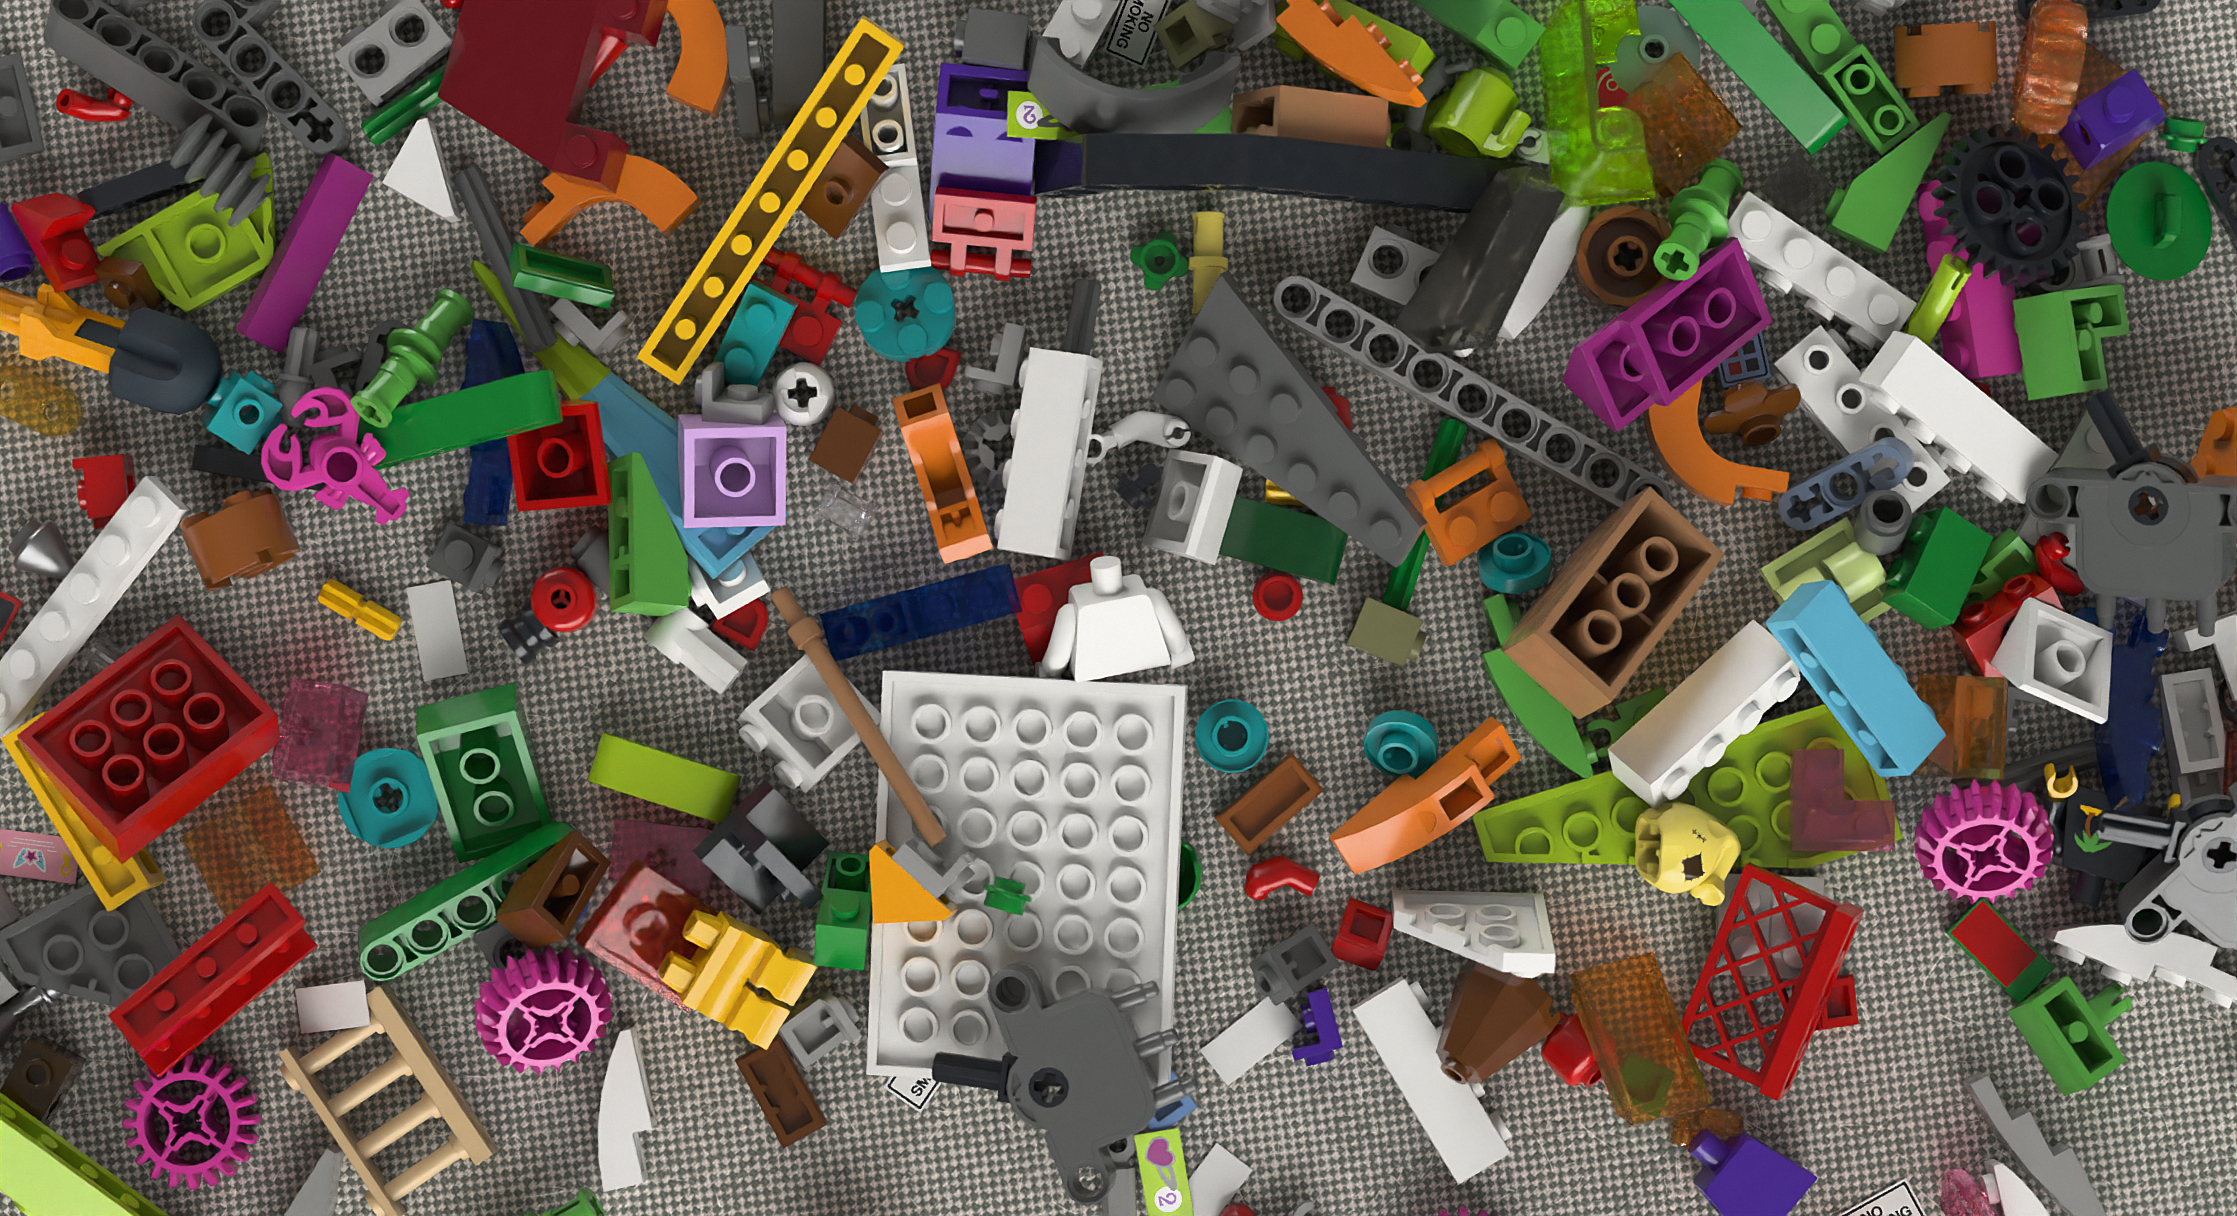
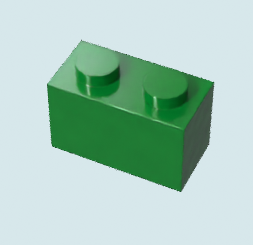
M1944 506L1923 514L1921 513L1912 520L1905 534V539L1908 542L1903 553L1892 563L1886 573L1885 581L1888 585L1881 598V601L1927 630H1933L1955 622L1993 540L1991 535Z

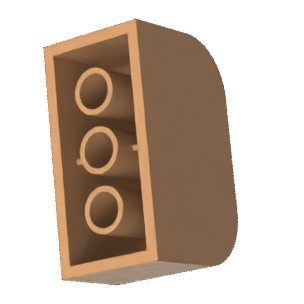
M1649 486L1624 502L1621 507L1614 509L1588 534L1508 635L1501 651L1577 719H1581L1615 699L1725 554Z

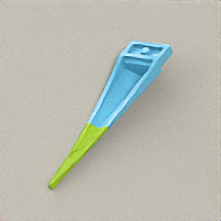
M473 260L471 271L529 347L498 277L480 261ZM556 330L558 341L554 346L541 352H533L545 370L550 369L554 371L556 385L567 399L598 402L604 448L612 460L630 452L642 454L683 547L712 579H715L777 527L684 528L678 473V422L616 376L578 344L573 347Z

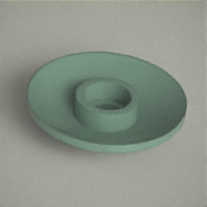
M1638 6L1619 15L1606 30L1600 48L1602 69L1609 67L1617 85L1628 94L1639 97L1641 104H1662L1677 98L1692 84L1700 65L1699 41L1697 36H1694L1692 27L1690 25L1683 27L1676 12L1661 6ZM1648 43L1658 44L1662 50V56L1659 58L1649 57L1645 52V45Z

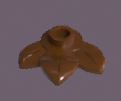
M1748 380L1739 382L1725 392L1723 397L1724 409L1717 410L1703 418L1704 427L1708 432L1716 435L1735 433L1748 446L1767 444L1781 434L1780 425L1783 422V416L1798 407L1801 400L1799 387L1794 383H1789L1777 389L1768 390L1766 385L1760 381Z

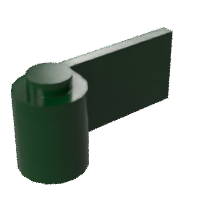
M1235 496L1218 554L1335 586L1349 535L1315 511L1312 516Z

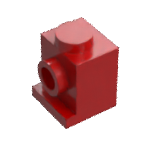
M116 454L72 459L73 469L83 471L84 480L78 481L77 484L79 506L82 511L87 510L88 519H93L94 530H103L135 490L136 481L132 456Z

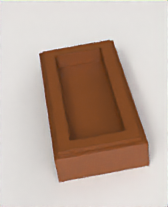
M1290 752L1215 816V818L1248 856L1322 793L1324 789L1294 754Z

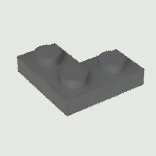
M745 24L726 26L725 36L729 74L735 88L739 135L743 141L763 139L762 126L771 125L768 95H759L757 76L766 75L763 46L759 44L758 37H751Z

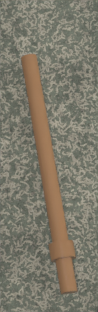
M788 586L778 589L770 597L790 627L787 633L798 650L804 649L929 847L934 848L948 838L821 640L824 633L813 616H806Z

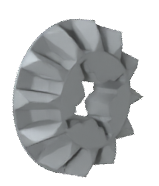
M996 410L979 417L966 434L964 458L967 467L977 481L991 489L1007 490L1003 486V470L1007 460L1012 458H1006L1003 464L999 465L997 471L993 470L996 464L994 461L996 453L989 449L988 445L983 444L984 440L1001 442L1004 436H1008L1014 411ZM1013 439V441H1012V447H1013V448H1014L1015 439Z

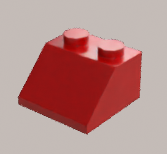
M582 399L559 400L563 416L562 422L507 436L518 512L608 505L612 503L598 402Z
M1102 551L1005 582L1034 669L1035 663L1042 662L1058 611L1065 604H1068L1070 588L1075 585L1092 582L1090 562L1104 556Z

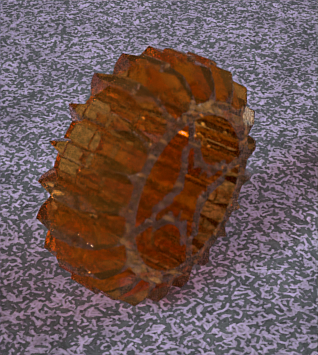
M2038 0L2031 8L2030 16L2026 20L2025 30L2022 33L2020 48L2018 49L2010 98L2012 102L2010 113L2013 124L2018 125L2021 129H2026L2029 133L2057 135L2067 124L2068 116L2071 115L2078 85L2080 84L2081 71L2084 66V54L2087 48L2088 18L2084 5L2072 3V0Z

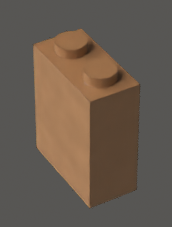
M1277 85L1233 95L1231 133L1386 148V140L1391 130V119L1388 114V100L1383 98L1286 85Z

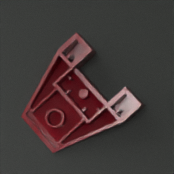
M464 0L437 97L566 181L616 194L629 144L614 133L578 125L602 35L656 48L669 0Z

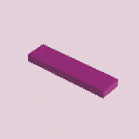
M326 153L235 329L236 332L280 354L283 353L289 341L290 332L293 327L297 326L373 178L372 174L333 153Z

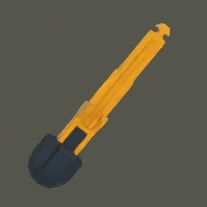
M44 283L37 290V299L0 287V330L19 336L20 355L38 361L56 356L107 373L109 388L113 396L159 412L182 415L199 408L206 402V398L218 385V380L223 371L219 349L207 331L192 323L146 307L136 310L127 321H123L78 306L64 291L55 293L52 286Z

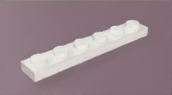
M145 476L0 660V738H3L20 726L190 510L157 477Z

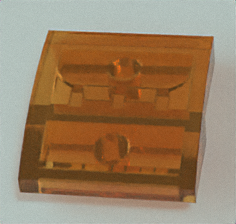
M1681 51L1671 56L1647 77L1601 123L1603 128L1663 199L1675 196L1700 166L1707 161L1715 159L1743 127Z
M1918 674L1917 696L1932 708L1936 716L1935 720L1946 733V736L1915 769L1913 775L2004 780L2008 679L2006 677Z
M271 785L231 806L224 813L179 838L225 918L270 881L285 895L321 873L320 868Z

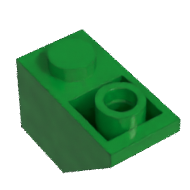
M828 850L821 891L824 896L820 899L816 920L814 963L816 966L864 971L873 912L869 855Z

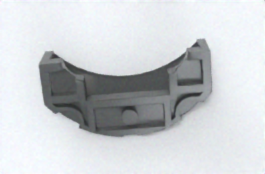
M1031 35L1026 86L1035 99L1053 117L1079 134L1192 133L1214 119L1229 105L1241 63V56L1231 52L1206 51L1204 63L1193 72L1180 73L1178 86L1156 90H1135L1103 83L1081 72L1082 65L1068 60L1063 54L1058 37Z

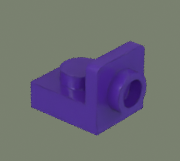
M1326 985L1307 990L1309 1002L1300 1004L1307 1033L1310 1034L1318 1031L1320 1038L1319 1040L1291 1047L1294 1061L1304 1058L1306 1066L1335 1059L1333 1050L1343 1048Z

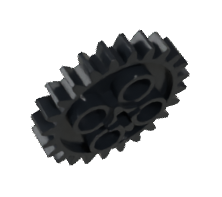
M1996 124L1987 131L1980 127L1969 136L1966 135L1952 145L1953 149L1942 156L1941 160L1945 166L1934 173V177L1942 184L1934 189L1931 195L1944 201V205L1933 213L1934 216L1947 218L1949 225L1944 227L1940 233L1942 236L1955 235L1957 242L1952 247L1951 251L1953 254L1964 249L1969 253L1966 262L1967 268H1971L1980 262L1983 264V278L1987 280L1999 272L2001 284L2004 286L2017 279L2020 287H2025L2034 280L2039 284L2069 265L2068 261L2079 254L2080 250L2075 244L2085 239L2087 234L2078 226L2088 220L2089 215L2078 210L2077 205L2086 200L2087 197L2085 194L2073 192L2071 186L2077 183L2080 177L2079 175H2065L2063 170L2069 160L2066 157L2055 161L2051 157L2054 151V144L2052 142L2041 149L2037 146L2038 134L2035 131L2022 139L2018 125H2014L2004 132L2001 124Z

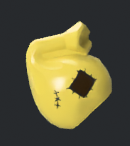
M1664 802L1656 810L1650 807L1641 813L1635 828V864L1640 876L1661 891L1683 893L1689 890L1692 896L1700 898L1701 902L1705 905H1720L1725 899L1724 880L1741 852V844L1733 830L1708 812L1682 802Z

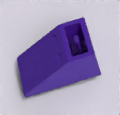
M941 63L935 114L928 221H933L936 187L1031 196L1037 139L1007 137L1008 91L1030 92L1026 86L1028 71Z

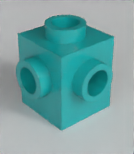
M233 369L227 379L223 376L219 378L216 389L206 398V402L210 405L200 418V421L206 429L250 455L261 437L267 439L270 432L280 424L283 415L279 410L283 404L272 394L276 386L269 380L252 370L245 377ZM248 405L245 410L240 411L243 406Z

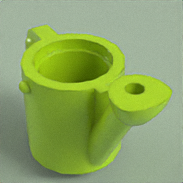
M1481 66L1478 69L1472 68L1469 71H1462L1452 88L1428 104L1421 133L1431 136L1436 143L1454 156L1485 159L1487 155L1503 158L1515 149L1529 126L1531 118L1527 113L1515 110L1519 100L1513 91L1514 86L1511 80L1502 72L1492 67ZM1404 122L1391 123L1390 134L1386 140V145L1392 148L1391 139L1394 133L1404 126Z

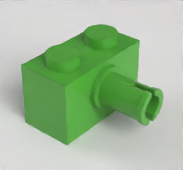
M2068 975L2043 985L2021 1003L2016 1004L2007 1011L2064 1096L2091 1087L2127 1061L2104 1028L2111 1021L2132 1008V1001L2129 996H2126L2121 1001L2116 1000L2110 1004L2114 999L2126 992L2123 987L2115 982L2108 984L2105 989L2086 1002Z

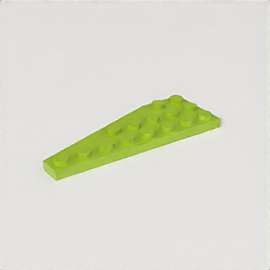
M1825 703L1759 723L1751 732L1740 734L1726 747L1724 754L1714 765L1703 767L1690 779L1687 788L1680 796L1666 801L1682 802L1696 806L1731 828L1738 836L1741 844V852L1732 867H1745L1747 863L1751 862L1759 867L1807 869L1903 839L1884 777H1879ZM1611 769L1588 778L1575 780L1479 810L1471 818L1485 862L1636 865V822L1639 815L1651 806L1613 775Z

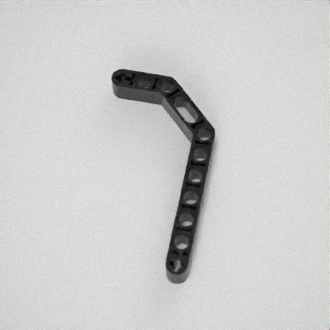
M1091 133L1036 145L1034 195L1043 198L1074 199L1117 190L1243 191L1491 217L1521 218L1529 216L1531 165L1244 133Z

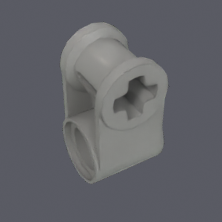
M2105 234L2086 238L2075 244L2080 252L2068 261L2069 265L2059 272V279L2056 285L2047 284L2045 281L2038 284L2034 280L2026 285L2025 289L2030 294L2038 296L2065 290L2124 284L2126 280L2125 276L2118 272L2110 235Z

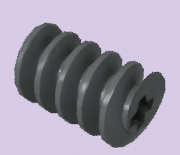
M208 113L187 128L166 151L174 148L176 150L170 161V165L176 169L188 163L190 164L184 178L187 183H192L202 178L205 179L199 191V195L202 198L216 193L219 194L213 207L216 213L230 208L234 209L227 223L231 228L240 225L273 194L274 191L270 193L265 192L271 176L265 173L252 178L250 174L256 164V160L251 158L238 164L236 159L242 146L237 143L224 149L221 145L228 131L223 128L209 134L207 129L213 116Z

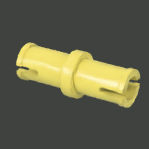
M1208 211L1192 214V219L1194 220L1193 257L1188 258V269L1193 271L1192 315H1198L1219 275L1223 271L1228 270V258L1223 257V220H1225V214L1221 212Z

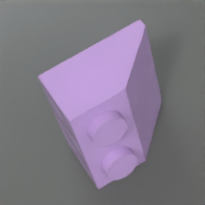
M773 412L762 425L702 421V414H678V473L684 528L786 525L787 427L779 412Z

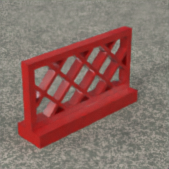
M1751 862L1747 863L1671 1046L1761 1088L1759 1093L1771 1099L1780 1100L1791 1088L1865 910L1849 902L1841 904ZM1753 879L1771 886L1779 906L1755 915L1747 896ZM1784 893L1797 899L1787 902ZM1808 903L1826 911L1819 929L1801 936L1790 908ZM1742 908L1746 918L1736 922ZM1782 912L1792 940L1769 948L1758 920ZM1749 924L1760 952L1736 960L1728 939L1732 930ZM1815 938L1808 953L1804 942ZM1796 946L1803 963V968L1799 976L1782 982L1771 954ZM1722 954H1724L1727 964L1717 967ZM1763 958L1773 985L1749 993L1739 966ZM1730 970L1741 997L1717 1005L1709 985L1714 975ZM1795 984L1789 999L1785 988ZM1776 991L1784 1009L1781 1021L1763 1027L1753 999ZM1705 999L1708 1009L1699 1012L1702 1002ZM1744 1003L1754 1031L1731 1039L1720 1012ZM1711 1015L1722 1042L1706 1048L1689 1040L1688 1037L1696 1020ZM1776 1030L1770 1044L1766 1033ZM1758 1037L1765 1054V1059L1759 1072L1741 1064L1734 1045ZM1725 1049L1728 1057L1721 1055L1716 1051Z

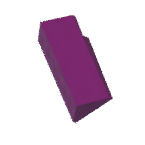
M1728 238L1701 257L1698 269L1691 278L1684 281L1668 280L1574 346L1562 382L1612 431L1619 432L1653 404L1663 406L1671 404L1773 322L1738 238Z

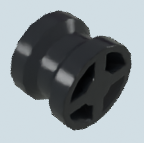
M531 601L522 606L521 614L515 619H505L498 624V629L509 647L526 665L536 659L537 652L545 646L553 647L560 642L557 632L545 627L535 617Z

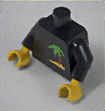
M2049 763L2044 768L2047 786L2043 789L2039 805H2043L2044 810H2046L2049 825H2052L2053 865L2076 871L2069 900L2098 907L2105 879L2127 884L2160 853L2157 848L2100 839L2096 835L2098 814L2104 809H2111L2167 819L2170 808L2178 809L2180 806L2181 795L2172 794L2169 797L2167 815L2162 816L2164 810L2162 808L2078 786V779L2073 765L2069 766V773L2066 777L2055 779L2054 764Z

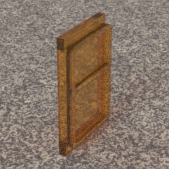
M1653 952L1629 956L1627 959L1600 966H1590L1588 969L1569 975L1574 986L1571 989V998L1617 1115L1622 1119H1626L1629 1128L1665 1117L1672 1118L1676 1114L1712 1103Z

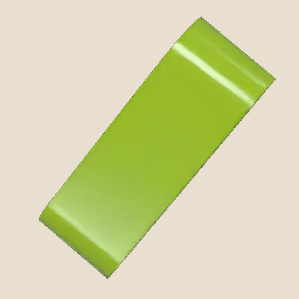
M602 732L587 781L721 823L731 812L742 776Z

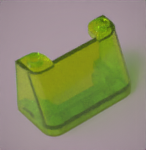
M1563 0L1543 24L1546 30L1538 40L1550 177L1555 196L1561 203L1570 207H1588L1656 198L1654 172L1649 164L1644 130L1640 118L1635 112L1623 107L1599 109L1595 64L1618 62L1617 52L1622 40L1629 35H1641L1636 0Z

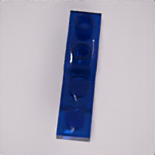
M473 318L472 328L466 340L468 358L465 380L460 390L525 373L517 344L508 324ZM507 437L470 446L472 461L469 484L466 486L463 495L465 507L464 522L507 526L513 475Z
M1004 563L820 614L830 654L838 662L983 624L991 620L1020 613L1022 608L1010 563Z
M2146 607L2133 618L2126 647L2116 644L2112 648L2108 720L2102 724L2094 721L2097 762L2103 787L2111 809L2123 812L2129 811L2137 803L2142 804L2146 799L2152 781V775L2146 773L2150 756H2156L2164 736V728L2158 727L2162 709L2147 704L2152 698L2157 683V676L2151 674L2155 657L2160 658L2168 642L2169 630L2164 628L2161 633H2150L2148 631Z

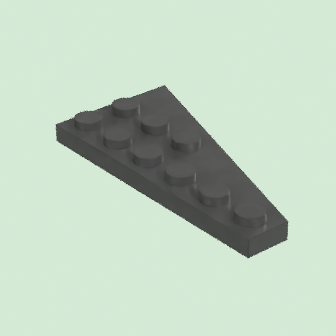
M1230 272L1221 273L1151 398L1397 568L1404 563L1426 526L1427 521L1389 474H1383L1365 451L1368 448L1357 433L1352 434L1336 414L1339 410L1291 349L1284 348L1265 325L1268 320L1257 307L1252 308L1236 288L1239 284Z

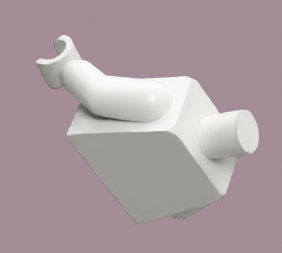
M1102 556L1090 562L1092 582L1075 585L1070 588L1068 604H1065L1058 611L1048 648L1042 662L1035 663V672L1040 678L1062 679L1061 674L1065 672L1068 665L1075 682L1079 683L1170 664V670L1193 662L1195 657L1183 626L1164 594L1155 588H1146L1140 575L1122 576L1121 562L1118 557Z

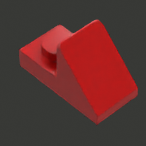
M58 192L13 203L11 210L55 293L100 281L94 271L100 260L83 230L95 213L94 207Z

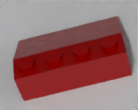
M179 614L17 734L20 743L84 825L121 864L281 742L277 713Z

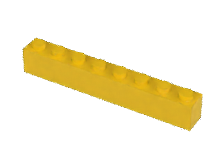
M865 15L862 16L636 358L677 385H680L906 43Z

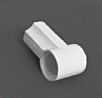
M687 607L664 617L659 616L643 637L676 664L681 662L710 688L723 695L742 673L749 661L708 628L710 625L691 608Z

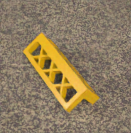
M48 711L42 712L1 738V741L106 910H114L142 891L155 888L167 879L146 846L121 864L88 830L20 743L17 734Z

